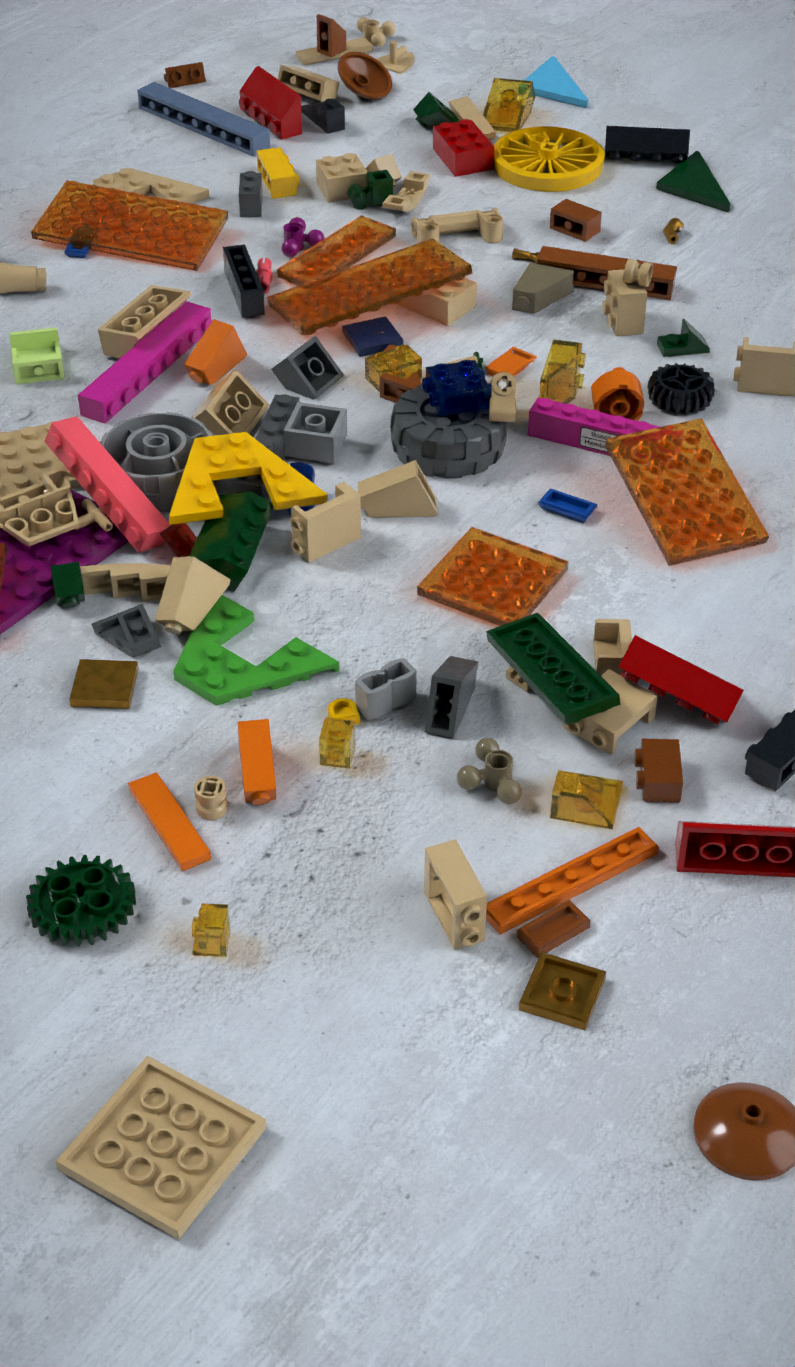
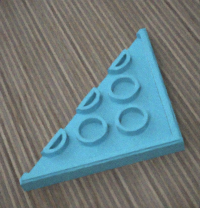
M554 56L550 57L519 84L520 92L584 108L588 107L587 97Z

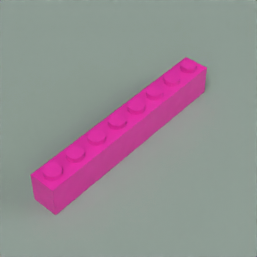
M186 301L78 394L80 416L104 424L107 423L201 339L212 322L211 309Z

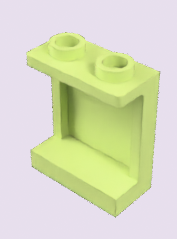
M57 328L9 333L16 384L65 379Z

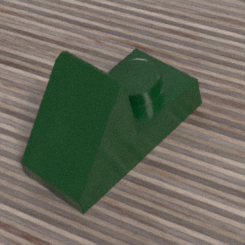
M682 319L681 334L658 336L657 346L663 357L710 352V348L703 335L685 319Z

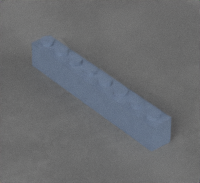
M156 82L137 90L139 109L253 157L257 155L256 150L270 148V129Z

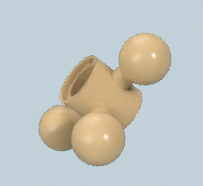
M361 17L357 21V29L375 47H382L386 42V37L394 35L396 31L394 23L390 21L384 22L381 27H379V21L369 20L366 17Z

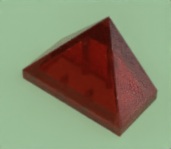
M187 523L172 524L160 533L177 557H188L197 539V536Z

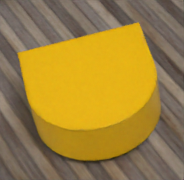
M339 698L328 705L330 728L360 724L358 707L354 701Z

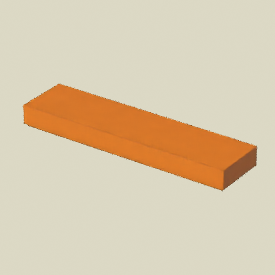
M157 772L128 783L130 793L181 871L211 860L210 850Z

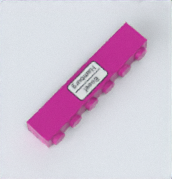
M538 397L529 410L528 436L669 471L674 470L681 456L683 432L669 427L664 428L644 421L639 422L626 419L623 416H614L598 410H589L573 404H564L552 401L549 398Z

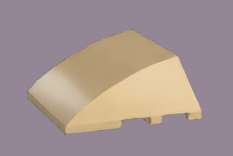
M62 466L42 474V482L0 497V528L25 546H31L79 528L67 468Z

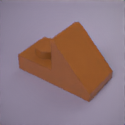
M415 371L406 380L386 372L380 376V398L397 404L399 397L404 392L422 384L418 372Z

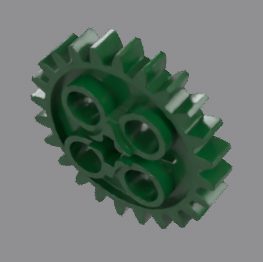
M83 855L80 862H76L74 857L71 856L69 864L66 865L58 860L57 869L54 870L46 867V876H36L37 884L30 885V894L26 895L27 911L32 927L38 928L40 936L48 934L50 942H54L60 937L62 946H66L70 940H75L76 947H79L82 940L87 939L90 945H94V937L97 936L106 941V932L110 931L118 934V924H128L127 916L134 914L133 905H136L134 882H131L130 873H123L121 864L113 867L112 859L102 864L98 855L93 861H88L87 855Z

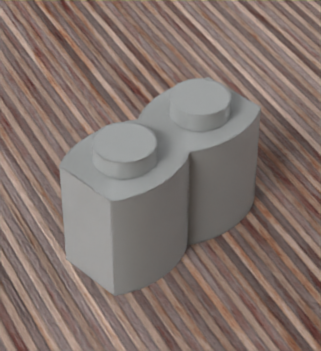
M405 658L388 662L380 670L370 671L361 675L355 681V701L358 711L367 720H372L386 715L392 708L402 707L412 702L416 698L417 670Z

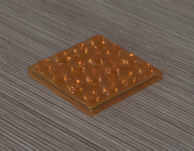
M471 527L417 586V595L502 626L531 615L566 573L569 561Z

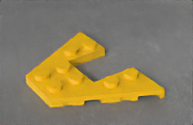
M247 432L199 437L194 439L169 514V525L223 518L224 509L212 481L260 474L275 510L288 509L295 505L303 507L323 504L327 502L328 495Z

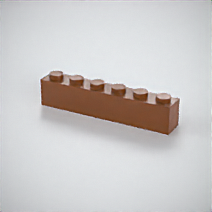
M542 246L537 264L574 271L573 285L604 290V281L608 278V271L624 270L628 259ZM637 260V262L640 263V264H643L644 262H646V261ZM648 262L653 264V273L649 286L645 287L647 297L671 300L677 266Z

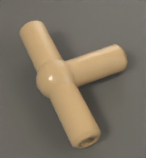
M85 499L82 502V507L86 510L87 514L78 517L79 528L74 530L94 522L98 523L107 532L113 528L112 522L105 516L101 508H97L90 499Z

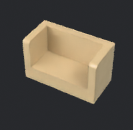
M629 619L595 620L593 638L595 670L600 675L604 674L608 669L619 675L622 674L623 670L618 667L632 641Z

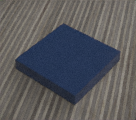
M386 316L342 326V333L359 357L383 352L389 344L404 347L403 338Z

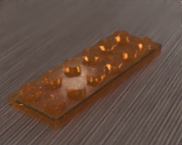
M361 215L278 268L277 275L289 283L296 284L309 291H314L396 237V228Z

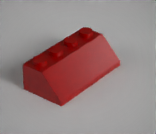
M260 66L255 67L240 89V109L262 126L270 129V132L281 140L302 134L301 95Z
M634 635L618 667L623 670L622 677L636 684L641 679L650 684L648 690L662 697L665 696L666 692L677 697L676 704L689 711L692 710L693 706L704 711L702 717L717 725L721 720L728 722L744 691Z
M678 821L675 840L677 872L795 878V827Z

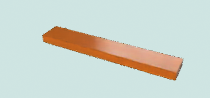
M637 827L488 902L486 920L501 935L657 855L659 846L640 827Z

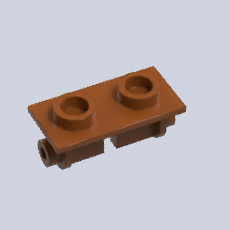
M203 62L165 68L164 80L168 83V88L206 82Z

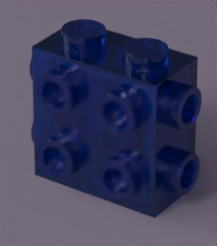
M462 360L450 364L440 363L435 366L426 367V377L422 379L424 393H428L430 404L436 408L439 416L489 409L492 385L487 383L483 369L478 367L475 360Z

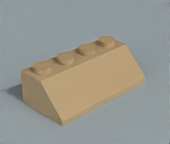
M155 285L149 286L98 329L103 354L120 359L182 306L191 296L190 291Z

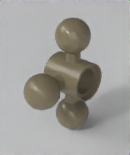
M481 739L476 744L475 753L481 761L485 762L484 769L478 770L472 765L462 767L457 773L459 786L465 790H473L480 785L481 780H484V784L488 789L497 791V796L501 802L505 804L518 802L522 796V788L517 781L512 780L513 758L511 754L500 750L498 743L494 739Z

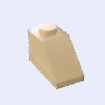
M393 154L376 158L366 167L367 172L388 170L393 178V188L396 187V182L402 178Z

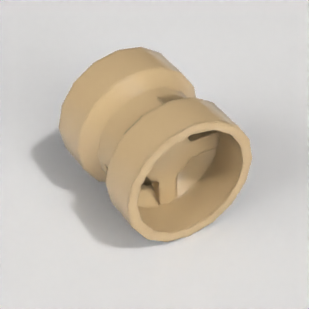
M628 259L624 269L623 282L629 284L638 282L640 286L648 287L652 278L653 264L648 262L640 264L637 260Z
M216 776L200 778L194 785L195 798L197 799L196 812L203 819L217 820L227 812L226 784L221 778Z

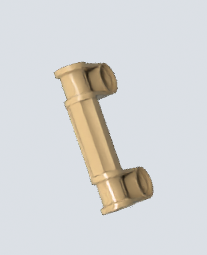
M498 208L483 212L475 210L430 215L429 218L424 219L411 218L412 235L420 248L425 251H433L439 248V234L478 230L483 240L488 243H498L503 239V217L500 215Z
M500 372L490 380L489 422H515V378L508 372ZM501 379L507 384L503 389L498 386V382Z

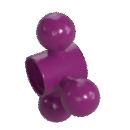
M295 217L283 227L284 242L281 247L282 253L286 257H294L299 251L304 249V242H308L310 246L315 248L320 247L325 240L324 234L317 229L304 234L306 229L305 221L302 218Z

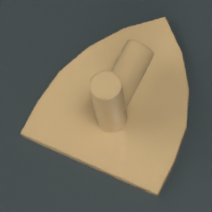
M390 41V54L379 57L376 60L383 64L387 70L401 74L412 67L415 57L413 52H407L405 46L397 49V41Z

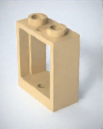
M457 840L425 848L424 893L453 949L473 946L478 942L485 941L487 895Z

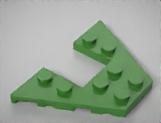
M221 595L197 628L191 632L173 670L175 681L217 706L228 703L233 699L252 696V691L265 687L274 690L291 685L295 681L310 680V675L331 669L334 673L338 672L339 661L295 637L258 666L251 664L221 645L254 622V613Z

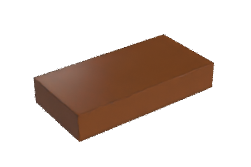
M567 900L517 929V938L539 958L541 952L548 953L590 928V919L570 900Z

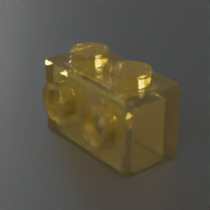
M407 344L397 346L385 352H378L365 358V379L379 392L380 376L385 372L406 380L417 371L420 379H422V358Z

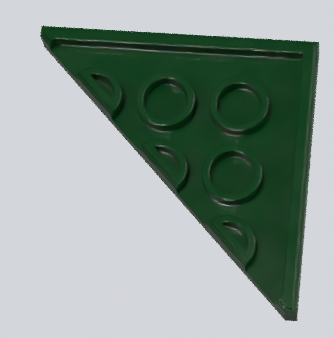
M695 151L657 181V190L725 212L730 211L731 204L699 151Z

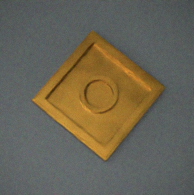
M80 659L69 698L70 706L130 709L139 670L138 661Z
M541 952L520 999L519 1010L586 1030L606 980L607 971Z

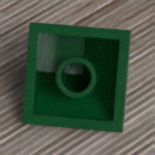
M430 92L413 109L417 115L415 119L423 127L428 125L432 130L433 126L444 122H460L453 111Z

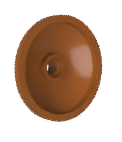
M348 52L340 58L337 66L338 73L344 85L351 92L370 100L385 98L390 93L392 78L388 70L378 60L361 52Z
M730 1083L708 1093L698 1105L693 1124L694 1137L704 1157L719 1170L740 1179L767 1180L778 1177L794 1167L795 1106L777 1091L755 1083Z

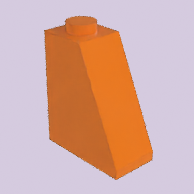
M213 319L184 363V366L189 373V377L194 382L212 385L247 356V352L233 325Z
M269 719L237 722L245 803L252 802L254 805H264L271 800H276V782Z

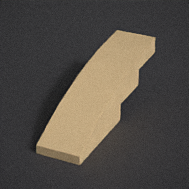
M121 563L80 566L84 594L112 591L113 598L142 595V601L161 599L171 565Z

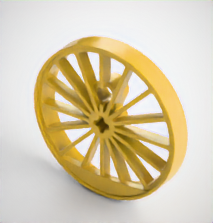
M553 126L523 128L504 135L494 144L495 172L506 182L524 189L544 192L577 189L595 181L603 169L605 151L602 145L593 137L573 129ZM548 168V173H543Z

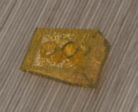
M494 78L483 116L494 130L513 132L523 127L531 114L535 101L533 81Z
M553 339L540 379L539 398H549L552 401L568 404L576 398L578 389H583L584 374H580L581 368H584L586 353H582L583 343Z

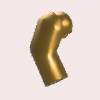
M679 218L671 219L663 229V234L670 244H675L678 241L676 233L681 232L679 230L680 227L684 228V224Z

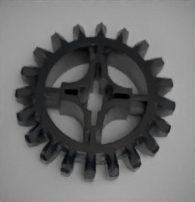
M677 363L674 365L666 364L665 367H658L656 371L652 372L647 387L652 405L658 406L659 410L666 409L667 413L676 412V414L684 413L685 415L689 412L697 414L698 410L704 411L705 407L710 406L715 393L714 378L710 377V373L704 372L703 368H695V365L688 366L685 363L683 365H678Z

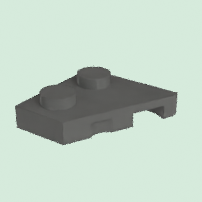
M143 604L91 624L97 636L133 657L161 647Z

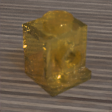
M201 903L198 912L199 917H193L192 937H195L192 951L193 956L227 957L231 931L228 904Z

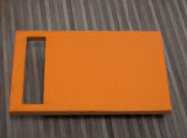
M512 347L486 366L487 374L494 376L500 372H508L514 377L531 362H534L537 356Z

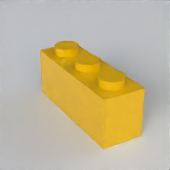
M282 148L256 150L257 169L259 173H262V179L272 199L297 195V187L300 186L299 176L295 174L293 164L289 163L288 155L284 154Z

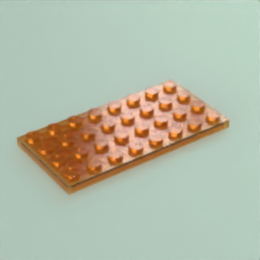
M66 180L32 229L31 234L32 239L67 246L72 244L73 247L82 249L88 247L92 251L198 271L229 217L227 210Z
M431 238L268 296L267 299L269 306L301 335H311L318 329L336 326L340 321L358 318L360 314L368 311H377L384 305L397 304L406 297L419 296L423 291L431 288L437 289L443 287L445 283L463 280L465 276L473 274L471 264Z

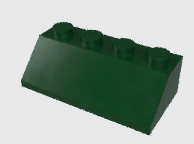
M253 492L219 495L218 497L224 509L223 518L204 521L189 555L231 579L227 589L235 592L250 568L274 507L271 502Z

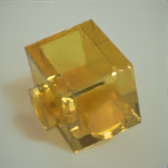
M325 718L319 737L320 765L350 769L356 748L355 721Z

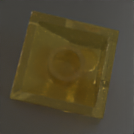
M558 770L552 791L550 818L613 829L623 781Z

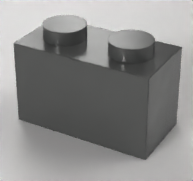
M254 171L240 173V217H262V173Z

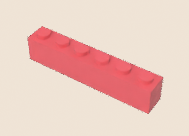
M77 416L52 422L44 442L138 553L164 545L172 526L169 525L164 516Z

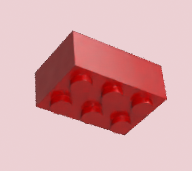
M462 119L460 122H444L433 126V150L455 177L494 170V146L472 120Z

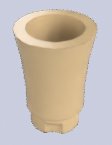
M0 262V294L37 292V290L46 291V268Z

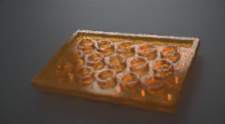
M702 418L606 439L605 447L668 566L767 543L769 538L767 531Z

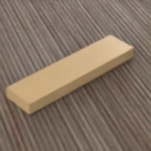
M363 37L346 41L347 50L333 57L317 52V47L296 51V58L303 65L341 58L348 52H371L372 44Z
M468 96L449 101L450 109L459 120H472L488 140L496 138V131Z

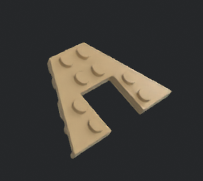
M123 168L113 174H104L100 178L93 179L95 231L102 233L135 222L134 213L121 203L123 201L152 192L171 209H175L209 198V189L132 168Z

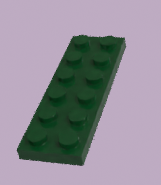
M538 612L486 631L488 642L565 725L579 722L581 719L621 705L620 695Z

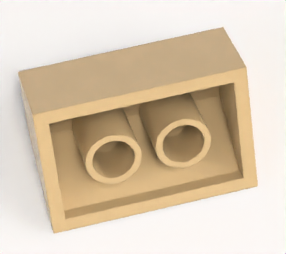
M235 369L216 384L192 418L205 424L206 429L210 430L213 436L240 432L250 434L270 405Z

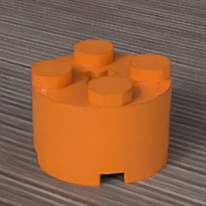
M616 367L612 371L604 373L592 383L591 395L594 410L614 416H623L626 419L635 421L642 417L644 398L641 383L634 374L622 367Z

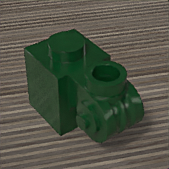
M388 170L367 172V186L362 189L359 184H352L347 190V195L355 209L361 210L370 204L373 206H383L385 199L389 195H393V178Z

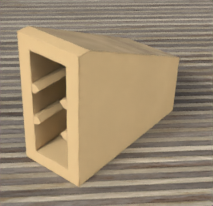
M416 460L358 482L361 509L364 508L369 517H434L438 515L437 497Z
M193 556L174 557L155 621L164 625L165 630L173 634H181L182 631H194L230 585L231 579Z

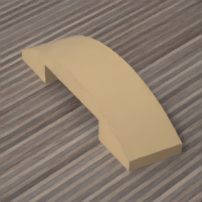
M410 171L404 178L403 188L396 196L389 195L383 202L382 207L402 212L412 211L418 205L427 189L430 174Z

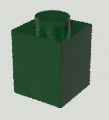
M79 561L50 566L57 606L63 605L65 608L78 606L80 602L85 601Z

